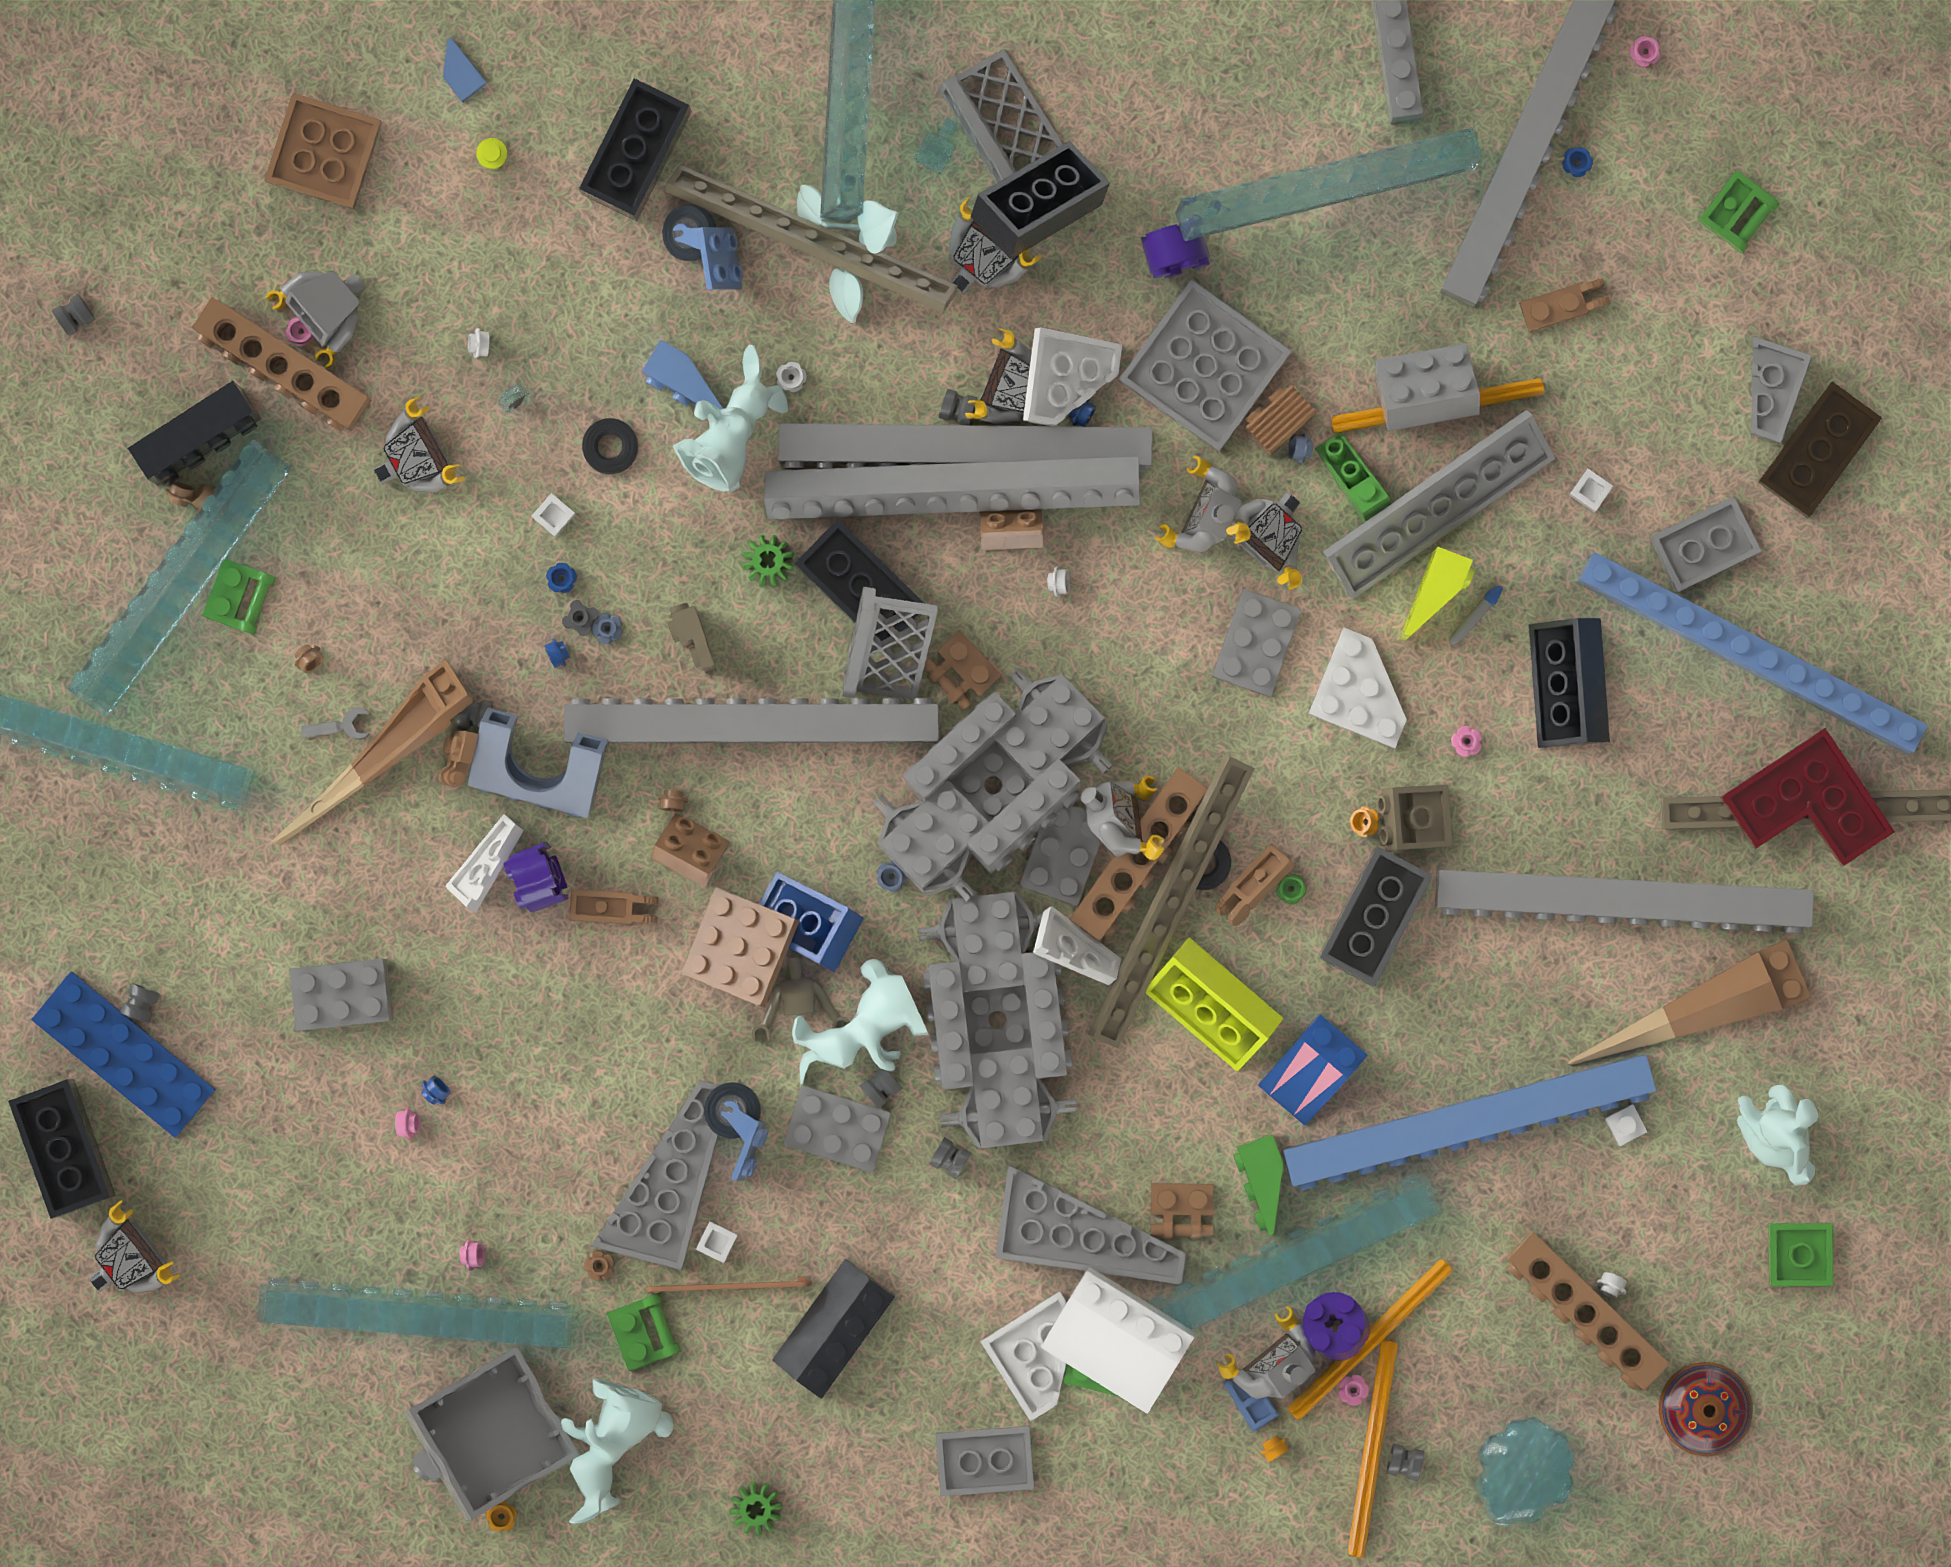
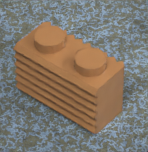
M1292 385L1286 390L1282 386L1278 388L1268 398L1272 403L1266 409L1262 410L1258 407L1245 419L1249 424L1244 430L1269 457L1316 414V410L1312 408Z

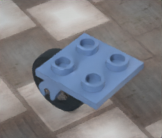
M683 205L672 210L666 217L662 229L663 242L669 253L683 261L702 259L707 290L742 289L741 280L743 273L738 264L736 251L738 242L733 233V227H716L711 214L696 205Z
M729 1082L717 1086L710 1092L705 1101L704 1116L710 1129L717 1135L728 1139L742 1138L745 1143L731 1177L735 1181H744L746 1177L753 1175L757 1165V1159H754L753 1156L758 1147H763L769 1130L764 1129L766 1122L759 1120L761 1106L753 1090L744 1084Z

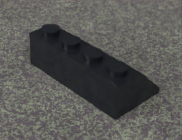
M1572 618L1529 624L1538 748L1610 742L1601 618Z
M844 1259L772 1361L794 1380L822 1399L896 1295L847 1259Z

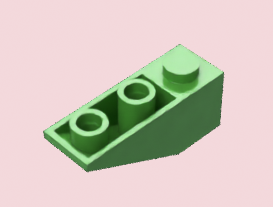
M1341 432L1315 448L1363 523L1391 505L1387 493Z
M1269 1134L1236 1146L1238 1153L1233 1154L1238 1171H1245L1249 1182L1244 1184V1188L1249 1201L1256 1200L1259 1212L1254 1215L1260 1231L1266 1230L1270 1236L1274 1234L1283 1161L1273 1134Z

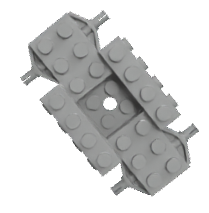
M1020 668L1016 669L1015 673L1013 672L1010 675V678L1022 689L1023 693L1016 713L994 691L988 698L982 700L965 719L958 722L946 737L938 741L920 761L914 763L903 775L906 786L921 802L897 808L883 794L878 797L879 800L876 799L873 802L885 815L886 819L878 841L880 849L925 896L952 888L953 890L956 889L966 902L969 901L971 897L963 889L972 897L976 892L964 881L963 875L971 855L990 874L996 869L999 872L1011 863L1013 859L1010 856L1018 848L1022 851L1025 850L1035 840L1033 835L1041 827L1047 829L1057 820L1058 816L1056 813L1064 806L1070 808L1081 797L1079 794L1082 790L1081 782L1069 768L1087 761L1089 763L1092 762L1102 774L1107 773V769L1110 770L1113 765L1100 751L1108 728L1105 718L1063 674L1031 681ZM995 778L1002 782L1003 786L999 793L989 794L986 792L984 787L989 779Z
M1018 892L974 896L967 902L964 898L951 899L948 901L939 925H936V927L918 928V934L931 933L930 935L919 936V942L932 939L942 940L956 961L928 965L929 971L923 972L925 991L931 990L932 1002L927 1003L929 1022L935 1021L936 1033L930 1034L932 1053L938 1052L940 1064L934 1065L936 1084L942 1083L943 1090L970 1087L961 1111H958V1113L939 1114L940 1120L953 1119L952 1121L940 1122L941 1128L955 1125L963 1126L977 1148L1045 1141L1056 1115H1059V1113L1077 1112V1106L1064 1107L1065 1105L1077 1104L1076 1098L1062 1101L1054 1100L1039 1079L1067 1075V1068H1072L1070 1049L1064 1050L1063 1037H1069L1067 1018L1061 1019L1059 1006H1065L1063 987L1057 988L1056 975H1061V966L1034 953H1025L1034 929L1040 927L1042 914H1032ZM994 1011H1001L1006 1015L1007 1022L1001 1029H994L989 1025V1015Z

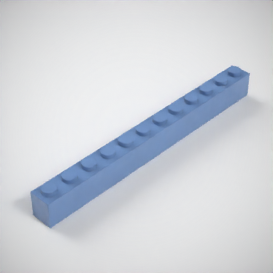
M1596 552L1590 555L1576 582L1907 755L1914 753L1928 726Z
M1639 1055L1282 1149L1291 1186H1298L1299 1190L1302 1191L1317 1187V1180L1329 1178V1182L1332 1183L1347 1179V1172L1359 1170L1360 1175L1377 1171V1165L1389 1162L1390 1167L1408 1163V1156L1419 1154L1420 1159L1438 1155L1437 1149L1449 1146L1450 1151L1468 1147L1467 1141L1479 1138L1480 1143L1499 1139V1132L1510 1130L1511 1135L1529 1131L1528 1125L1540 1122L1541 1127L1559 1123L1558 1117L1570 1114L1571 1119L1589 1115L1588 1109L1600 1106L1601 1111H1606L1619 1107L1618 1101L1630 1098L1631 1103L1650 1099L1648 1093L1655 1092L1656 1089L1647 1055Z

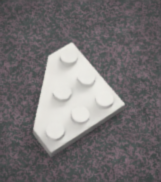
M1041 327L1035 328L1023 421L1054 426L1061 422L1068 413L1081 406L1096 394V391L1104 384L1111 382L1119 375L1122 344Z
M1343 627L1308 714L1395 749L1407 720L1373 639Z
M1060 1291L980 1341L1030 1422L1058 1403L1066 1363L1041 1348L1067 1304Z

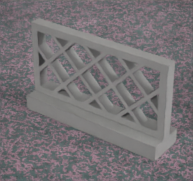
M1004 49L955 77L953 75L946 79L939 89L996 183L1017 172L1012 165L1014 154L1030 158V164L1043 157L1037 154L1040 139L1053 142L1056 148L1063 145ZM1000 59L1008 70L1006 80L988 76L990 66ZM985 69V74L978 73ZM1010 76H1012V78L1014 79L1015 83L1009 81V80H1010ZM969 77L983 80L980 94L967 92L962 81ZM987 82L1004 86L1001 100L983 96ZM1008 87L1019 89L1024 96L1022 106L1004 102ZM973 100H977V101H978L977 106L975 105V103L973 102ZM982 102L999 106L996 121L983 118L980 113ZM1027 102L1032 109L1026 108ZM1003 108L1020 112L1017 127L1000 123ZM1024 113L1038 118L1040 121L1038 132L1021 128ZM989 126L994 127L993 132L991 131ZM998 128L1015 132L1012 147L999 144L996 139ZM1043 128L1048 135L1041 134ZM1019 134L1036 138L1033 153L1016 149ZM1005 152L1010 153L1009 158L1007 157Z
M863 587L844 671L842 697L855 698L856 691L909 699L917 698L938 605L875 596V588ZM880 608L894 610L897 614L886 619L880 613ZM915 614L929 615L928 619L918 624L911 618ZM904 621L909 628L898 632L893 625ZM886 629L891 637L881 641L875 634ZM917 634L923 641L911 645L906 638ZM899 643L904 650L893 654L887 648ZM880 651L886 659L876 663L870 656ZM912 656L917 663L906 667L901 660ZM893 664L899 672L888 676L882 669ZM874 673L881 678L876 683L864 681L865 677ZM906 677L912 683V688L898 686L895 682Z

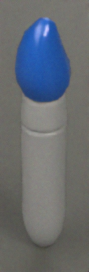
M1495 586L1487 591L1484 595V600L1469 613L1451 634L1450 644L1460 642L1487 613L1490 607L1497 603L1503 590L1502 586Z

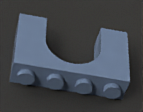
M488 707L480 723L468 786L476 787L481 792H494L505 795L514 801L523 800L534 803L543 809L552 808L563 811L572 817L588 818L594 805L608 740L578 732L571 747L566 771L553 778L534 777L518 766L512 754V741L518 715Z

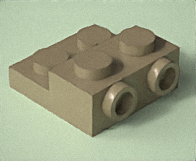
M688 603L671 607L670 612L673 621L667 623L674 642L680 641L683 648L694 644V647L689 648L696 668L702 667L705 673L716 670L696 607H689Z
M1448 784L1381 789L1382 795L1377 799V809L1380 814H1383L1384 826L1380 828L1379 838L1381 843L1386 845V851L1453 847Z

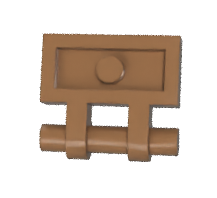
M960 630L937 650L945 661L937 666L929 658L925 661L924 670L929 674L927 678L933 684L937 683L948 694L946 698L952 704L956 703L963 711L972 704L965 695L970 688L980 697L1002 676ZM951 668L964 680L958 687L945 674Z
M452 730L451 735H447L443 747V752L446 753L445 760L448 761L447 767L441 769L438 774L439 781L443 785L458 787L464 783L468 764L472 765L478 734Z
M1151 1183L1150 1214L1163 1215V1224H1151L1150 1235L1153 1237H1163V1240H1172L1173 1237H1191V1240H1201V1237H1213V1225H1201V1215H1213L1214 1184ZM1173 1215H1191V1224H1173Z

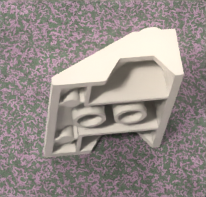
M1089 1267L1041 1348L1148 1414L1197 1333Z

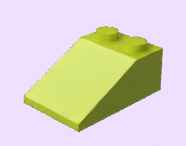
M1437 547L1432 552L1399 639L1407 640L1462 589L1466 590L1469 587L1475 573V569L1470 568L1473 562L1472 559Z

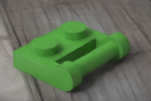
M1736 170L1698 221L1736 251L1743 254L1748 247L1747 242L1768 214L1775 212L1780 203ZM1755 198L1761 205L1739 234L1736 235L1730 229Z
M223 558L202 616L255 635L258 628L255 624L270 585H274L276 577ZM252 578L257 580L258 583L244 621L236 619L249 581Z
M660 1293L607 1312L628 1371L681 1352L679 1343L674 1342L660 1302H663ZM649 1308L663 1345L662 1349L655 1351L640 1310Z

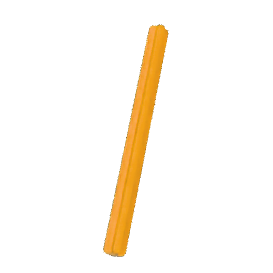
M1541 378L1479 389L1480 406L1540 396L1545 391L1544 383ZM1382 407L1336 415L1331 418L1332 429L1335 433L1386 424Z
M1438 1260L1370 1326L1368 1340L1357 1355L1346 1360H1335L1288 1406V1411L1294 1418L1301 1420L1452 1273V1267L1445 1260Z
M1382 1340L1379 1350L1347 1551L1353 1557H1364L1398 1349V1344L1389 1340Z

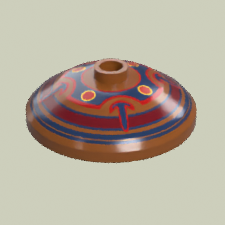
M1699 1362L1678 1370L1665 1384L1659 1400V1417L1666 1435L1680 1449L1698 1456H1715L1729 1451L1744 1438L1752 1420L1753 1404L1746 1384L1734 1371L1717 1363ZM1707 1405H1712L1714 1413L1709 1417L1705 1416L1704 1408Z

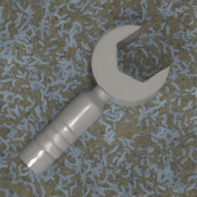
M353 708L344 715L343 722L332 721L301 726L303 738L335 734L344 730L348 736L354 739H363L368 737L370 733L357 732L353 723L359 714H372L363 708Z

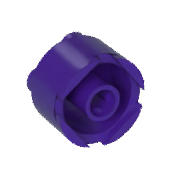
M1200 220L1186 222V228L1175 224L1145 234L1146 237H1141L1149 271L1153 278L1163 276L1164 278H1170L1182 274L1181 269L1191 267L1192 269H1198L1210 265V255Z
M546 841L513 853L509 856V860L504 862L505 872L510 880H514L517 891H514L517 905L520 909L526 907L531 913L568 900V894L562 893L563 889L568 888L557 856H549L547 849L552 847Z
M1329 1292L1316 1297L1306 1306L1303 1316V1331L1307 1341L1318 1353L1332 1360H1346L1354 1357L1361 1351L1370 1335V1323L1365 1311L1351 1296L1340 1292ZM1336 1320L1342 1324L1338 1326V1332H1334L1330 1328Z

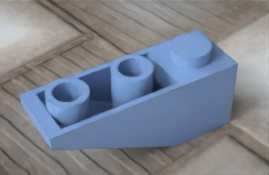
M660 339L642 370L643 375L648 377L645 382L659 391H662L663 387L674 392L672 398L687 407L690 402L696 405L697 402L706 400L717 408L723 409L688 355Z

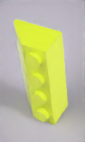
M1190 937L1151 980L1145 992L1237 1072L1269 1039L1284 1019Z

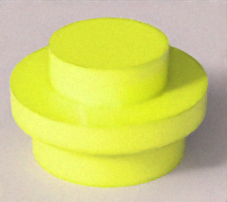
M496 138L485 139L477 147V159L487 169H497L507 160V148L502 141Z

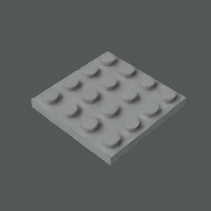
M1191 279L1118 381L1214 450L1220 452L1292 351Z

